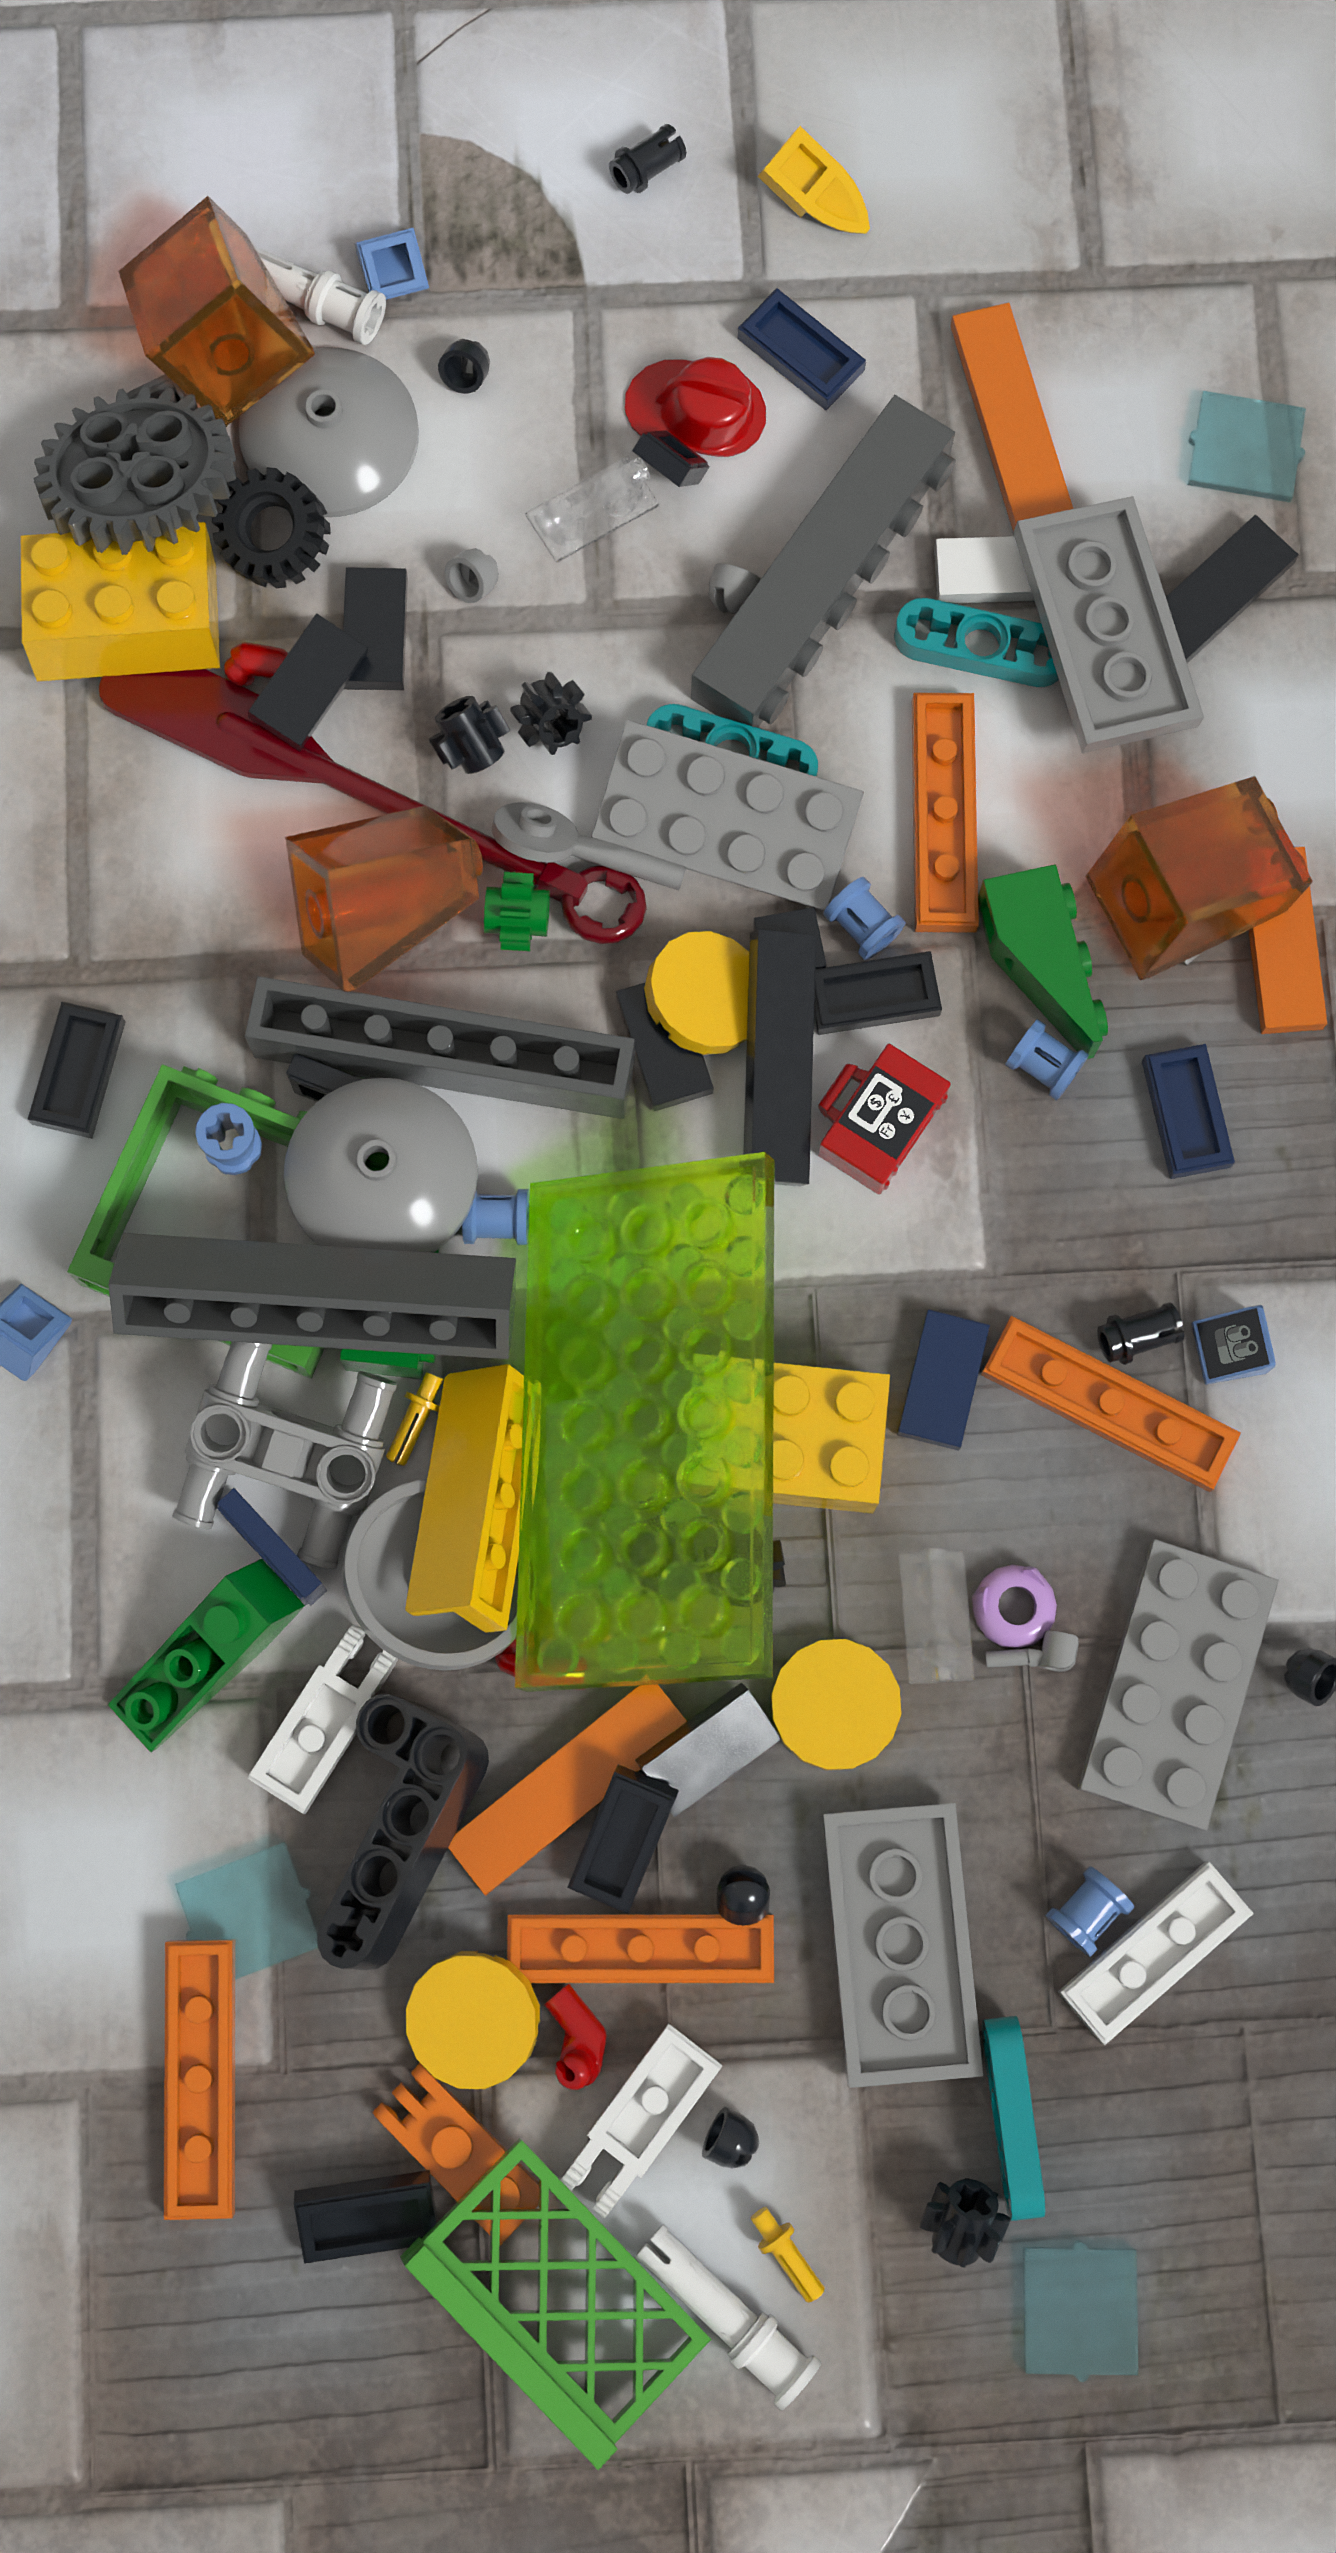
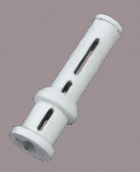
M220 232L211 244L208 258L211 259L208 262V267L211 270L231 276L267 294L290 302L304 309L305 315L312 323L317 325H324L326 322L352 333L353 339L357 343L368 345L376 336L386 309V297L383 293L376 290L366 293L343 283L340 275L333 271H321L318 274L308 271L265 250L244 243L242 240L230 236L226 232Z
M663 2224L652 2236L651 2241L670 2258V2261L665 2260L648 2242L634 2258L665 2284L730 2347L727 2353L731 2358L730 2363L736 2369L745 2366L775 2395L773 2404L780 2411H783L809 2383L822 2362L815 2355L807 2358L776 2329L778 2320L773 2315L769 2314L767 2316L764 2312H761L757 2316L742 2300L690 2253Z

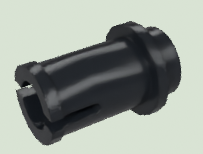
M664 124L657 132L631 149L621 147L615 152V159L609 163V171L613 181L622 192L629 194L632 191L636 193L645 191L648 188V181L676 162L686 158V147L681 136H678L671 142L668 140V138L676 133V129L673 126Z
M1170 1302L1163 1304L1161 1307L1123 1319L1116 1314L1109 1316L1107 1323L1099 1326L1097 1329L1099 1345L1106 1360L1110 1363L1119 1360L1123 1365L1131 1363L1133 1356L1171 1343L1182 1342L1185 1335L1182 1329L1176 1331L1174 1329L1182 1327L1183 1323L1178 1310Z

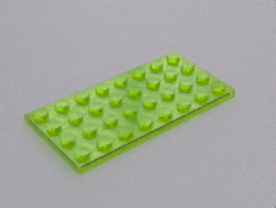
M766 1152L530 1183L515 1688L519 1690L535 1692L773 1677L775 1160Z

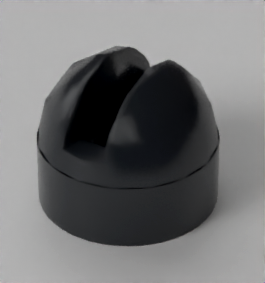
M468 339L455 341L447 347L438 363V371L442 381L450 389L458 393L468 394L475 392L480 388L489 372L490 359L488 352L477 341ZM468 359L472 362L473 374L465 373Z
M1308 1648L1296 1651L1287 1660L1286 1667L1288 1671L1284 1674V1679L1290 1691L1298 1698L1314 1706H1321L1326 1703L1336 1690V1658L1321 1650Z
M739 1865L730 1868L722 1875L717 1886L716 1905L719 1914L726 1921L735 1925H752L761 1921L768 1913L770 1888L763 1873L755 1867Z
M727 2107L722 2108L709 2128L702 2149V2157L721 2167L733 2169L746 2166L750 2162L752 2154L756 2153L759 2147V2136L754 2123L736 2111Z

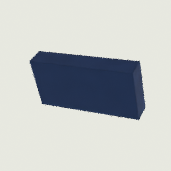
M778 288L738 327V340L824 410H827L865 371L866 359Z
M1206 1044L1145 1055L1142 1065L1169 1178L1176 1179L1231 1168L1235 1160Z
M927 1310L897 1431L898 1436L960 1450L990 1325Z
M235 1488L217 1503L219 1505L217 1509L305 1605L309 1604L312 1606L327 1592L322 1582Z

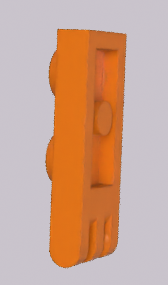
M419 2063L411 2071V2074L415 2081L429 2093L420 2100L401 2082L392 2091V2094L408 2110L407 2116L401 2120L396 2112L383 2102L372 2113L426 2170H430V2174L458 2202L502 2157L507 2149L440 2080L434 2078ZM520 2162L501 2181L500 2209H536L539 2205V2182ZM491 2192L474 2210H491ZM525 2219L500 2220V2246ZM475 2220L490 2235L491 2220Z

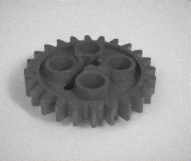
M143 386L138 397L135 399H129L124 389H119L116 395V402L107 404L99 396L94 397L96 410L87 413L76 407L72 409L76 422L73 425L57 422L54 428L58 439L42 440L41 445L45 456L34 460L38 476L33 479L47 519L54 520L60 535L71 531L74 542L78 546L92 538L97 552L100 553L106 550L112 541L118 542L122 555L128 554L135 541H142L148 552L153 551L155 538L162 535L172 544L178 543L176 529L183 526L188 530L198 532L200 527L196 516L202 514L216 517L218 511L214 499H229L230 492L227 482L236 480L233 466L236 456L223 419H215L212 406L209 404L198 408L195 396L192 394L185 396L177 402L173 388H167L158 399L152 398L148 386Z

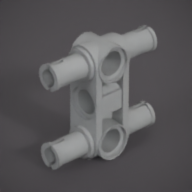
M231 1342L217 1384H210L209 1389L204 1390L196 1417L191 1424L190 1436L185 1448L186 1460L191 1464L177 1508H175L172 1517L191 1526L212 1529L213 1518L218 1506L217 1503L221 1499L228 1475H235L237 1473L311 1497V1501L316 1504L302 1547L299 1549L297 1556L301 1560L315 1566L336 1569L337 1559L352 1516H358L361 1511L365 1510L385 1451L383 1446L384 1440L379 1436L393 1392L396 1391L398 1384L379 1375L359 1371L357 1375L358 1380L342 1425L328 1426L259 1403L260 1400L255 1397V1393L268 1352L272 1349L273 1344ZM215 1414H227L232 1417L240 1429L239 1440L229 1445H220L212 1441L206 1431L207 1418ZM352 1455L362 1462L366 1475L357 1484L343 1485L337 1482L331 1475L329 1469L330 1462L337 1456Z

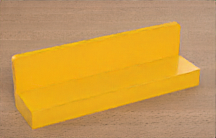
M510 1364L450 1373L444 1379L405 1610L413 1616L455 1612L485 1633L506 1631L508 1628L544 1391Z

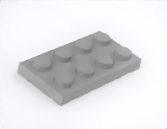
M1134 497L1121 498L1017 521L1013 532L1081 752H1091L1199 727L1204 715Z
M626 720L591 838L613 843L685 866L686 869L824 911L831 902L864 791Z
M1156 1539L1150 1542L1077 1790L1200 1831H1207L1278 1586V1579Z
M956 1803L823 1814L822 1821L847 2087L855 2088L983 2076Z

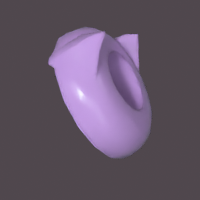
M1012 1564L996 1568L982 1579L972 1595V1609L977 1626L987 1639L1000 1647L1019 1649L1032 1646L1044 1638L1045 1631H1049L1055 1622L1057 1603L1053 1589L1035 1567ZM1008 1588H1022L1033 1598L1034 1613L1031 1619L1023 1625L1010 1624L1000 1615L998 1608L999 1598Z

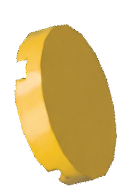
M712 931L687 932L669 941L649 966L644 986L648 1012L656 1025L660 1022L663 1028L670 1033L668 1038L679 1047L702 1055L724 1054L747 1041L749 951L734 939Z
M847 1639L819 1640L798 1650L780 1669L771 1693L772 1721L782 1744L801 1762L825 1771L853 1769L876 1758L893 1739L901 1717L900 1687L890 1666L871 1648Z
M461 1951L439 1960L417 1981L406 2006V2035L416 2059L434 2078L458 2089H486L508 2080L531 2056L537 2041L538 2024L540 2023V2004L527 1977L511 1961L497 1955L492 1957L486 1953H477L478 1951Z

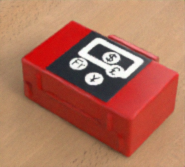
M890 1043L885 1046L869 1071L860 1069L857 1065L846 1064L818 1104V1108L823 1116L833 1123L820 1143L818 1156L876 1194H881L883 1190L888 1189L889 1181L897 1174L899 1166L936 1111L941 1108L942 1104L946 1103L947 1093L951 1085L950 1081ZM853 1079L860 1085L843 1110L839 1111L833 1106Z

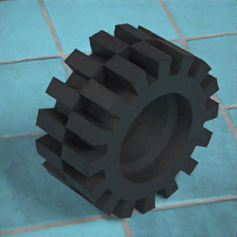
M267 467L265 475L255 468L246 471L249 478L248 481L243 483L236 477V480L229 482L228 484L235 491L229 499H217L223 510L216 517H212V523L219 528V532L212 533L214 542L223 550L220 554L224 560L246 579L249 578L255 584L263 587L270 583L276 589L287 588L285 580L291 579L295 584L306 580L302 571L308 567L311 571L315 572L321 565L315 560L318 552L326 555L329 544L323 539L324 534H331L330 523L323 516L328 514L324 505L296 476L289 472H286V475H284L277 468ZM273 506L288 510L293 523L292 533L288 541L275 550L257 548L251 538V525L255 516L263 509Z

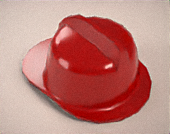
M705 357L695 361L668 359L646 366L632 379L625 394L626 416L632 429L640 436L647 432L667 430L694 452L708 456L730 457L747 451L759 440L766 425V405L760 390L735 364L723 358Z

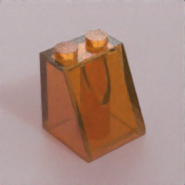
M209 196L205 197L118 271L145 356L186 394L194 395L196 403L201 407L208 404L212 406L215 419H223L226 427L315 355L312 345L249 237Z
M1256 776L1131 814L1085 876L1140 981L1153 977L1287 912L1313 882L1307 871L1303 856L1294 848L1278 818L1275 805L1266 797Z
M426 806L285 837L302 955L344 992L358 989L479 899L477 876L482 874L483 861L476 841Z

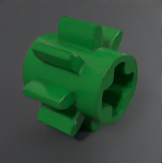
M504 872L501 887L487 886L484 933L500 934V950L530 951L532 936L547 937L550 890L534 889V873Z

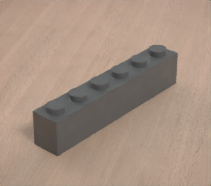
M894 394L693 672L691 700L716 716L756 728L763 721L771 725L777 719L790 695L786 691L788 685L797 673L802 677H806L822 653L823 645L819 642L830 627L839 630L844 625L857 602V598L853 597V594L863 580L872 584L877 579L890 556V552L886 550L896 534L902 537H906L922 512L923 505L919 503L929 488L936 492L939 491L950 476L956 463V459L950 456L955 431Z
M257 976L245 1038L254 1058L290 1064L296 1053L348 1074L372 1078L400 1079L420 1086L618 1119L625 1118L635 1062L634 1038Z
M123 1233L108 1284L113 1334L509 1359L516 1303V1258Z

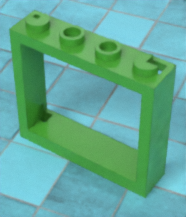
M162 1064L67 1272L79 1285L110 1297L108 1284L114 1263L110 1262L181 1105L204 1113L211 1106L220 1103L235 1104L243 1108L251 1117L254 1128L258 1131L259 1136L288 1147L294 1130L307 1111H299L296 1118L274 1109L276 1102L258 1091L242 1087L239 1094L216 1086L218 1079L205 1070L198 1068L195 1071L183 1066L182 1071H178ZM381 1152L373 1153L367 1158L365 1166L372 1171L383 1170L389 1163V1157ZM219 1341L229 1346L231 1345V1341ZM273 1344L272 1349L268 1352L266 1361L312 1379L325 1348Z

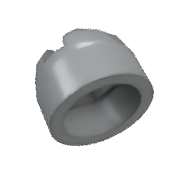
M477 548L462 551L449 560L445 566V579L449 589L458 599L466 603H475L492 591L498 581L499 573L496 561L490 555H485ZM475 577H477L478 583L473 581Z
M718 563L714 567L709 582L708 594L718 611L736 614L761 579L746 569L730 564Z

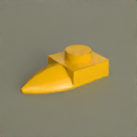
M799 126L757 177L800 218L805 213H808L819 222L834 229L849 233L866 234L870 229L868 212L864 199L854 180L842 165Z

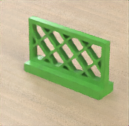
M520 2138L422 2239L418 2237L400 2256L409 2272L597 2470L618 2450L615 2443L712 2340ZM522 2160L539 2178V2209H500L501 2181ZM549 2190L567 2209H548ZM491 2192V2210H474ZM539 2219L538 2259L499 2260L500 2220ZM548 2219H578L586 2228V2259H548ZM463 2220H491L490 2260H460L443 2241ZM596 2239L614 2258H596ZM586 2269L585 2309L547 2310L548 2270ZM596 2269H625L633 2277V2308L595 2309ZM499 2270H538L537 2310L508 2311L499 2301ZM471 2271H490L489 2290ZM644 2290L661 2308H644ZM633 2319V2359L595 2360V2320ZM643 2319H673L689 2336L670 2358L643 2359ZM585 2320V2360L556 2361L546 2351L547 2321ZM519 2321H537V2340ZM633 2370L632 2399L611 2419L594 2401L595 2371ZM643 2370H658L643 2386ZM585 2371L584 2390L567 2372Z

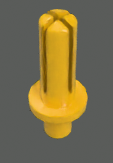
M426 1372L416 1395L406 1391L404 1397L411 1400L386 1454V1458L390 1462L394 1463L417 1413V1418L396 1461L397 1465L404 1466L407 1464L431 1410L439 1413L440 1406L434 1404L433 1401L443 1379Z
M767 2207L759 2209L750 2218L763 2237L758 2245V2249L762 2254L772 2252L805 2302L810 2303L817 2300L823 2294L825 2287L790 2237L795 2229L790 2223L779 2225Z

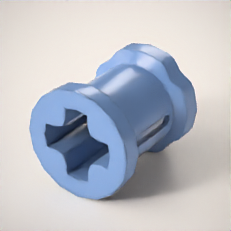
M860 877L845 887L828 904L823 915L829 922L838 921L859 944L858 954L864 960H869L886 948L900 934L906 922L899 915L892 917L869 892L871 883L865 877Z
M1037 1019L1020 1040L1005 1065L1012 1070L1018 1067L1023 1069L1050 1088L1049 1096L1057 1101L1082 1068L1089 1054L1083 1050L1075 1053L1046 1033V1024ZM1037 1053L1041 1054L1042 1056H1044L1045 1058H1047L1049 1061H1051L1052 1063H1054V1064L1057 1065L1058 1067H1055L1054 1065H1052L1050 1062H1048L1047 1060H1045L1044 1058H1042V1057H1041L1040 1055H1038Z
M220 1103L211 1106L202 1113L196 1124L195 1135L198 1145L205 1153L208 1162L217 1167L221 1173L228 1175H238L250 1170L253 1163L261 1156L262 1142L247 1112L235 1104ZM236 1129L239 1136L233 1138V1148L223 1150L219 1143L225 1141V1131Z
M518 1189L516 1195L478 1194L476 1191L473 1205L462 1224L464 1244H474L477 1238L515 1239L517 1245H528L530 1227L529 1189Z
M1089 1866L1083 1873L1085 1882L1060 1910L1051 1908L1045 1916L1066 1939L1085 1955L1091 1957L1097 1950L1094 1942L1120 1913L1128 1915L1135 1907L1128 1897L1108 1878L1092 1866Z

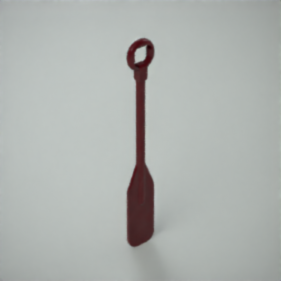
M207 669L103 676L100 681V701L105 709L113 715L238 775L255 779L325 784L506 872L534 873V882L538 886L537 889L550 890V897L561 902L563 917L570 929L584 940L598 944L618 943L632 936L643 923L647 910L645 892L633 876L603 866H590L576 873L555 862L545 863L524 859L507 851L495 838L334 762L312 736L299 752L248 718V711L259 694L238 686ZM606 881L605 887L615 889L620 894L626 892L630 894L634 902L625 906L624 913L618 919L619 926L602 928V922L595 921L588 915L579 917L574 907L580 905L588 890V884Z

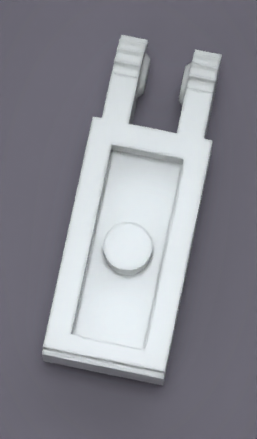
M354 1624L345 1633L325 1666L319 1665L247 1778L303 1814L307 1813L355 1737L356 1719L359 1710L367 1700L378 1693L398 1661V1658L383 1650V1652H379L369 1668L370 1671L358 1689L339 1677L340 1674L348 1666L351 1659L355 1658L366 1635L364 1630Z
M668 2023L587 2133L590 2139L568 2167L560 2181L570 2191L575 2186H579L591 2171V2165L602 2149L624 2164L611 2181H607L596 2196V2203L592 2209L605 2218L635 2177L638 2175L642 2178L717 2075L722 2064Z

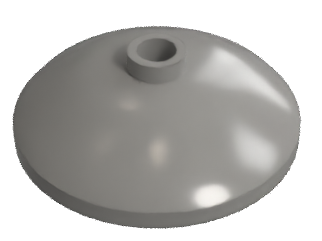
M325 347L310 349L293 354L272 366L258 379L250 390L244 402L239 421L240 447L248 471L256 468L265 475L267 467L277 468L284 475H286V472L293 474L324 505L328 513L323 515L324 517H341L355 514L387 498L407 476L417 453L419 439L415 406L411 395L399 377L375 358L344 348ZM322 407L334 409V412L329 416L321 417L315 414Z
M372 1078L339 1087L324 1096L308 1110L290 1139L284 1163V1182L288 1202L295 1218L307 1236L316 1245L434 1253L455 1235L467 1218L476 1194L478 1165L474 1144L467 1127L457 1112L444 1099L427 1088L412 1082L392 1078ZM376 1152L384 1153L389 1157L388 1165L380 1171H372L365 1166L367 1158Z
M427 1479L402 1484L376 1499L363 1512L349 1536L343 1557L342 1574L344 1590L350 1609L364 1632L379 1647L406 1663L433 1670H458L486 1662L511 1645L521 1633L533 1612L539 1588V1570L532 1542L523 1527L506 1631L485 1633L455 1612L413 1616L405 1610Z

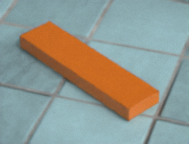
M1010 303L953 315L950 327L1013 532L1017 521L1073 509Z
M913 693L911 702L915 932L976 933L979 926L974 693Z
M1013 1316L1009 1318L981 1373V1376L1208 1492L1215 1488L1241 1432Z
M650 1676L454 1835L448 1849L483 1894L487 1896L603 1801L618 1764L639 1772L641 1769L635 1759L677 1730L687 1720Z
M508 1915L507 1960L511 1961L527 1977L530 1983H774V1915H766L761 1921L745 1926L732 1924L721 1915Z
M235 1939L168 1940L165 1942L164 2220L232 2219L235 2215Z

